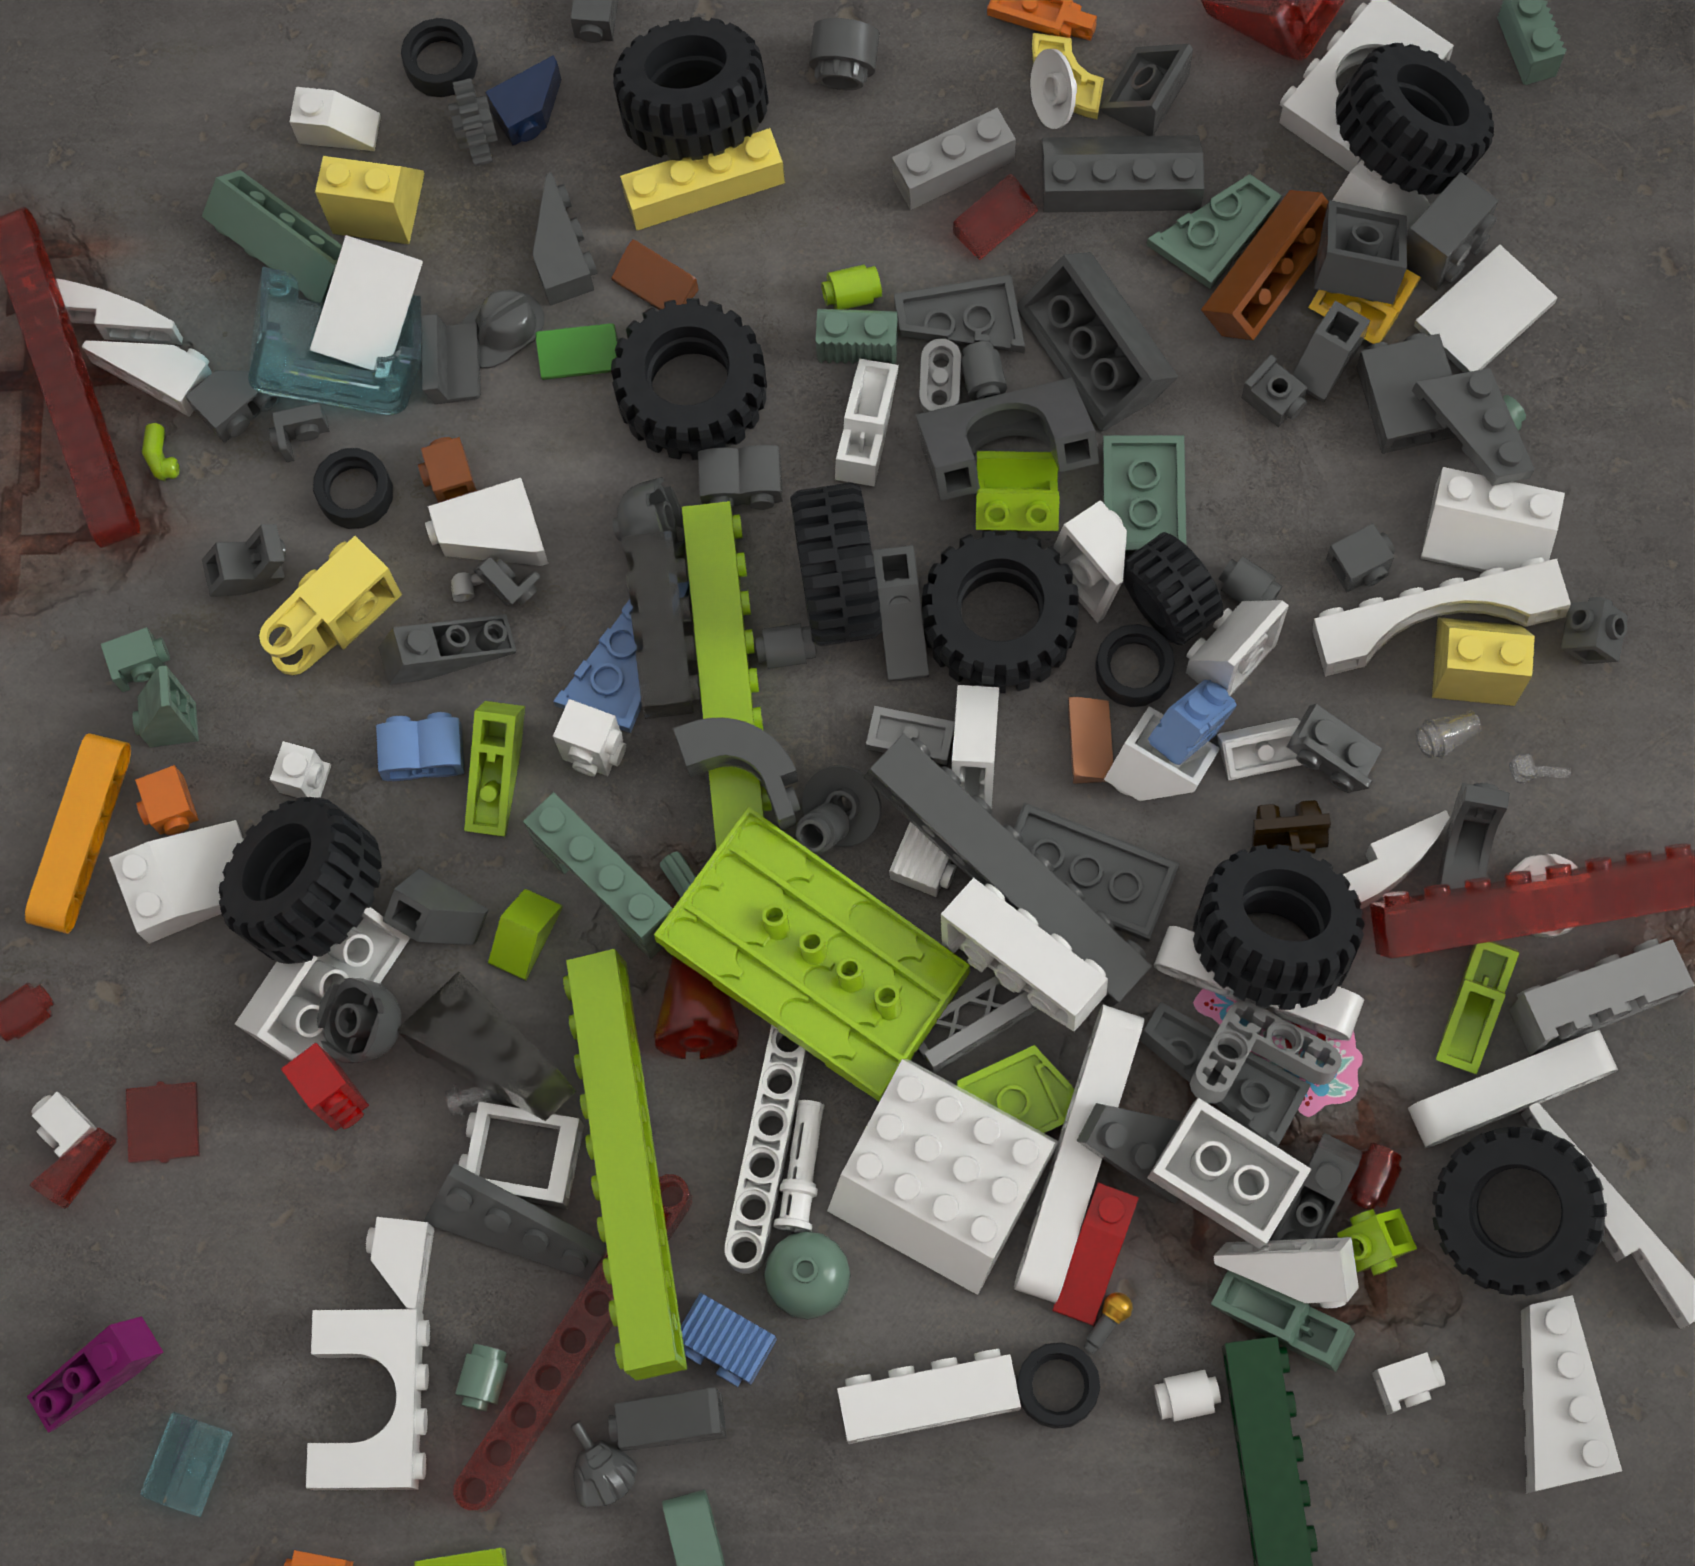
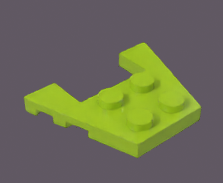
M1035 1045L956 1081V1086L1043 1133L1064 1124L1074 1092L1070 1082Z

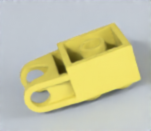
M354 536L348 542H342L337 545L330 553L329 560L318 570H311L301 579L299 587L261 627L259 634L260 643L264 650L272 656V661L279 671L288 675L301 674L337 644L344 650L402 594L389 568ZM285 627L284 632L272 646L269 643L271 632L276 628ZM302 648L303 656L298 663L287 665L281 661V658L295 654Z

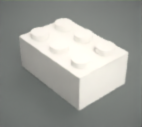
M1198 1098L1191 1105L1147 1178L1259 1249L1269 1241L1310 1173L1311 1168Z

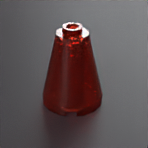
M672 956L654 1032L656 1049L665 1055L680 1059H686V1052H700V1059H710L723 1056L735 1050L737 1040L739 1041V1030L729 996L715 987L710 980Z

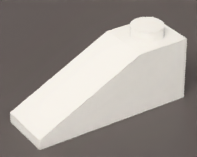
M86 340L82 345V349L93 364L188 417L191 416L194 410L185 395L212 374L208 366L209 360L191 348L186 352L175 345L89 340Z
M1351 1237L1272 1240L1259 1249L1248 1242H1226L1213 1256L1214 1263L1220 1267L1303 1303H1320L1322 1308H1337L1345 1305L1359 1288Z

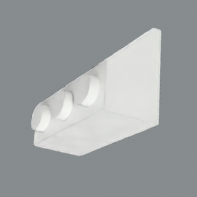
M1443 467L1435 486L1420 559L1479 572L1493 568H1504V571L1520 568V564L1533 558H1544V561H1548L1558 531L1565 493L1516 482L1492 486L1484 475Z

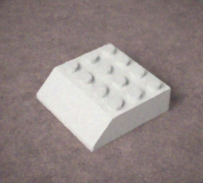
M902 1059L840 1175L827 1211L978 1295L1059 1141L911 1060Z

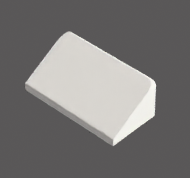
M1290 718L1217 734L1227 779L1234 780L1302 765L1296 759L1297 754L1286 747L1301 721L1298 718Z

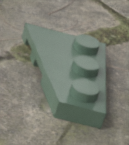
M1249 174L1212 197L1205 206L1192 214L1187 213L1177 219L1176 224L1162 233L1158 231L1147 238L1146 245L1211 289L1281 202L1282 195Z

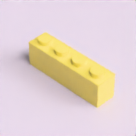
M771 128L753 133L751 137L745 136L742 144L735 148L730 146L725 149L723 154L713 156V153H710L709 155H704L703 159L692 160L691 157H684L681 161L668 160L620 176L625 199L636 231L785 183L783 161Z

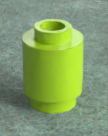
M862 264L828 272L827 281L821 282L826 306L833 305L834 309L846 310L872 304L875 298L882 297L881 282L875 266L866 268Z

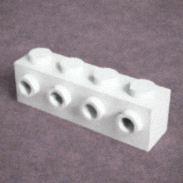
M992 1349L975 1353V1361L958 1364L957 1358L953 1357L931 1362L932 1370L915 1373L914 1366H906L889 1370V1378L872 1381L871 1374L845 1379L846 1387L837 1388L848 1444L1019 1411L1021 1404L1011 1355L1001 1356L1000 1349Z

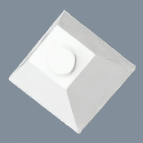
M1361 159L1349 173L1332 201L1406 215L1408 235L1410 227L1430 206L1425 195H1419L1415 190L1407 192L1401 190L1400 186L1395 183H1387L1381 179L1382 176L1373 170L1371 172L1363 165L1364 161Z
M1101 500L1066 522L1053 547L1060 553L1059 563L1061 565L1063 563L1068 564L1073 573L1072 583L1078 587L1079 602L1097 623L1104 619L1123 582L1127 530L1123 526L1120 517L1114 511L1109 510Z
M1149 706L1126 740L1104 780L1112 784L1120 793L1132 796L1139 801L1192 793L1196 790L1220 748L1211 742H1207L1181 765L1174 764L1149 744V736L1164 716Z

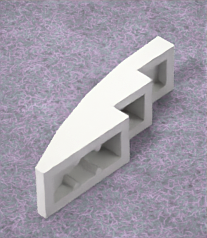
M23 274L21 290L31 305L58 307L69 323L95 324L104 340L182 345L183 337L174 321L138 302L100 288L68 280Z

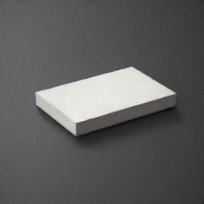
M346 235L310 351L387 376L423 261Z
M1499 245L1416 319L1414 327L1427 336L1440 333L1446 356L1464 373L1481 370L1553 306L1558 297L1506 249Z

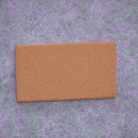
M1068 697L1073 784L1107 782L1104 778L1113 764L1109 701Z

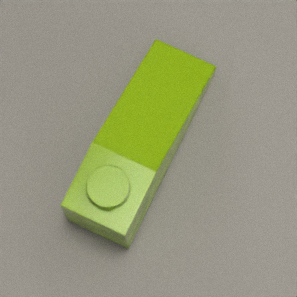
M484 701L474 712L464 831L504 837L507 834L522 747L525 706Z

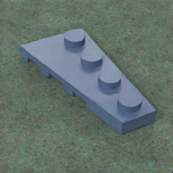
M652 569L622 608L621 615L610 629L607 628L598 640L599 644L586 661L584 660L574 672L575 676L565 690H561L554 699V705L565 709L568 700H574L615 715L620 730L631 733L690 592L689 582Z

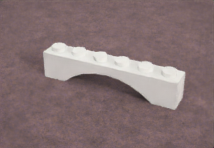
M1533 558L1520 564V568L1504 571V568H1493L1481 573L1480 578L1464 581L1460 577L1452 578L1442 582L1439 588L1424 591L1421 587L1412 588L1402 592L1399 598L1384 601L1383 598L1377 597L1363 601L1359 604L1358 608L1346 611L1341 607L1325 610L1319 614L1318 618H1314L1312 629L1324 675L1329 676L1365 667L1374 654L1393 636L1416 623L1436 616L1456 613L1487 614L1508 619L1525 627L1564 618L1568 613L1571 603L1557 559L1544 561V558Z

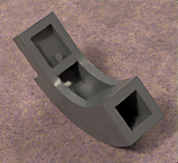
M731 718L700 719L673 728L690 777L719 767L744 769L757 777L763 784L780 829L784 830L796 825L794 812L801 810L793 786L788 788L784 786L798 782L797 772L785 749L771 735L752 724Z
M1462 783L1445 839L1434 904L1476 911L1483 898L1487 867L1498 825L1508 809L1509 792L1499 790L1497 786L1489 783H1476L1474 785Z

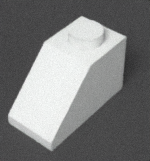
M296 87L289 122L299 144L375 151L381 115L379 112L334 90Z
M377 1217L375 1228L370 1227L368 1230L366 1252L371 1254L370 1260L406 1308L417 1309L423 1312L435 1228L428 1222Z

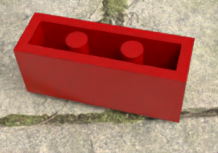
M314 1043L281 1068L310 1110L334 1131L340 1127L343 1129L350 1128L364 1116L362 1111L369 1104L341 1066L317 1043Z

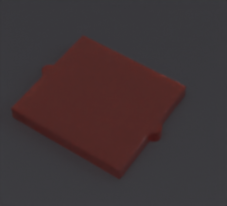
M159 1081L156 1086L126 1089L128 1162L137 1163L160 1160L163 1164H167L169 1159L200 1156L196 1082L166 1085L164 1082Z

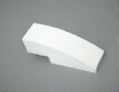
M859 358L844 416V429L836 456L835 480L875 486L899 365Z
M1446 810L1371 843L1365 853L1369 863L1343 874L1351 884L1349 890H1355L1360 899V909L1371 905L1390 892L1419 865L1433 847L1450 818Z

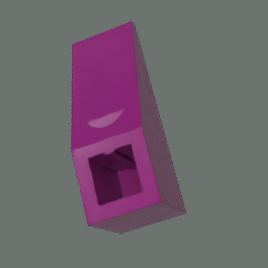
M142 1316L111 1324L27 1395V1398L47 1432H52L135 1377L160 1356L163 1350Z

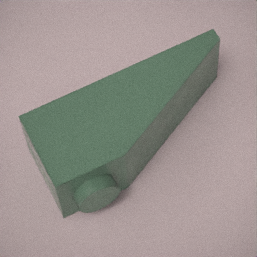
M167 665L159 666L137 697L138 711H134L132 717L135 734L137 736L140 735L150 748L199 741L196 702Z

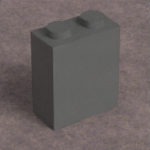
M1418 333L1407 337L1403 342L1390 345L1386 342H1378L1361 351L1356 368L1382 454L1457 437L1449 427L1444 429L1435 419L1437 413L1425 399L1420 401L1412 392L1417 381L1452 375L1440 333L1427 336L1425 333Z

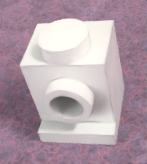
M283 741L269 780L279 793L296 798L321 797L331 764L323 762L313 749Z
M56 1092L53 1096L47 1095L42 1098L31 1111L33 1118L41 1125L36 1132L55 1149L54 1152L60 1158L70 1164L102 1134L67 1097L59 1092Z
M1427 1352L1372 1372L1387 1415L1401 1409L1399 1401L1404 1400L1407 1408L1431 1400L1429 1391L1445 1385L1444 1375L1437 1360L1430 1361Z

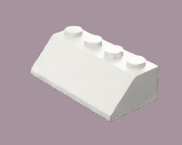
M371 907L366 908L362 914L364 919L358 927L353 926L347 933L348 938L341 944L331 946V951L321 957L313 956L312 961L304 963L285 964L277 961L235 1022V1025L290 1061L314 1043H317L324 1050L321 1041H326L324 1028H318L317 1016L320 1002L327 989L333 984H341L346 978H363L381 983L410 940V937L383 922L384 917Z

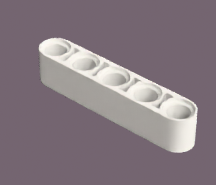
M1169 926L1155 960L1154 968L1181 981L1237 1002L1242 1001L1233 996L1234 991L1229 987L1223 989L1214 981L1215 974L1213 971L1208 973L1199 960L1201 954H1198L1194 947L1193 937L1195 933L1181 927ZM1337 986L1334 994L1327 999H1319L1317 1004L1301 1008L1300 1004H1296L1292 1010H1279L1278 1005H1270L1268 1009H1264L1287 1021L1329 1037L1349 1041L1364 999L1354 992ZM1248 998L1245 999V1001H1249L1256 1004V1001H1253Z
M1597 1030L1428 1097L1408 1107V1110L1425 1148H1429L1525 1110L1536 1102L1540 1104L1595 1082L1618 1071V1068L1600 1030Z

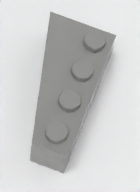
M1657 938L1646 941L1634 947L1635 953L1621 958L1618 954L1611 955L1596 962L1594 968L1580 972L1579 969L1558 977L1555 982L1544 986L1537 985L1518 993V1000L1509 1009V1012L1529 1055L1533 1056L1689 992L1695 985L1673 939L1660 944Z

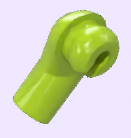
M151 423L145 427L142 455L155 478L161 481H166V478L175 479L178 477L180 469L176 458L164 457L165 428L160 424Z

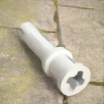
M798 1100L797 1102L798 1107L787 1179H783L779 1186V1191L783 1195L779 1218L774 1220L773 1226L779 1230L794 1233L812 1232V1224L809 1223L812 1198L817 1196L818 1191L816 1184L813 1183V1174L825 1105L812 1100Z

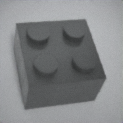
M1460 172L1410 227L1407 235V269L1420 276L1421 280L1434 290H1437L1445 280L1452 283L1466 265L1463 260L1470 253L1477 255L1489 241L1490 235L1487 233L1497 221V218L1493 215L1499 200Z

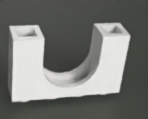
M1371 0L1368 5L1363 2L1351 17L1350 23L1352 24L1345 32L1339 30L1333 36L1327 46V54L1321 60L1315 58L1303 75L1304 81L1298 88L1291 86L1280 101V106L1283 108L1279 123L1348 172L1352 171L1361 158L1359 156L1355 157L1350 151V144L1348 141L1343 140L1340 134V125L1336 123V100L1339 95L1336 79L1348 68L1361 64L1369 53L1383 45L1392 43H1403L1404 46L1409 44L1417 45L1423 51L1430 50L1439 54L1438 57L1445 62L1450 60L1454 47L1453 44L1388 0Z
M313 1310L311 1354L318 1358H369L379 1361L386 1367L394 1380L396 1405L388 1424L370 1439L355 1443H307V1489L314 1491L418 1490L419 1479H425L426 1454L420 1453V1435H426L428 1415L427 1409L421 1408V1390L428 1389L429 1368L428 1364H422L423 1346H429L430 1323L429 1320H423L424 1314L419 1310Z

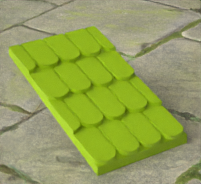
M749 806L654 934L656 942L662 945L668 953L710 980L715 987L775 1026L781 1034L823 1061L828 1068L879 1102L901 1060H911L914 1053L917 1052L936 1024V1021L940 1018L959 990V987L971 972L970 965Z

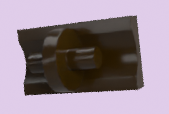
M1316 800L1301 801L1296 804L1295 816L1281 817L1279 806L1275 804L1259 805L1257 807L1256 820L1253 821L1252 847L1266 845L1267 849H1274L1275 845L1289 846L1291 851L1299 852L1300 849L1315 854L1316 848H1326L1329 845L1330 815L1329 813L1322 814Z

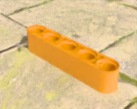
M91 733L86 734L83 738L25 909V921L27 924L67 934L74 928L131 756L130 743Z

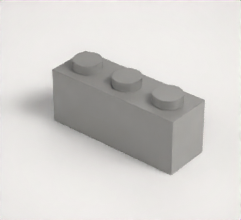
M997 107L893 156V180L909 209L912 210L1014 162L1016 139Z

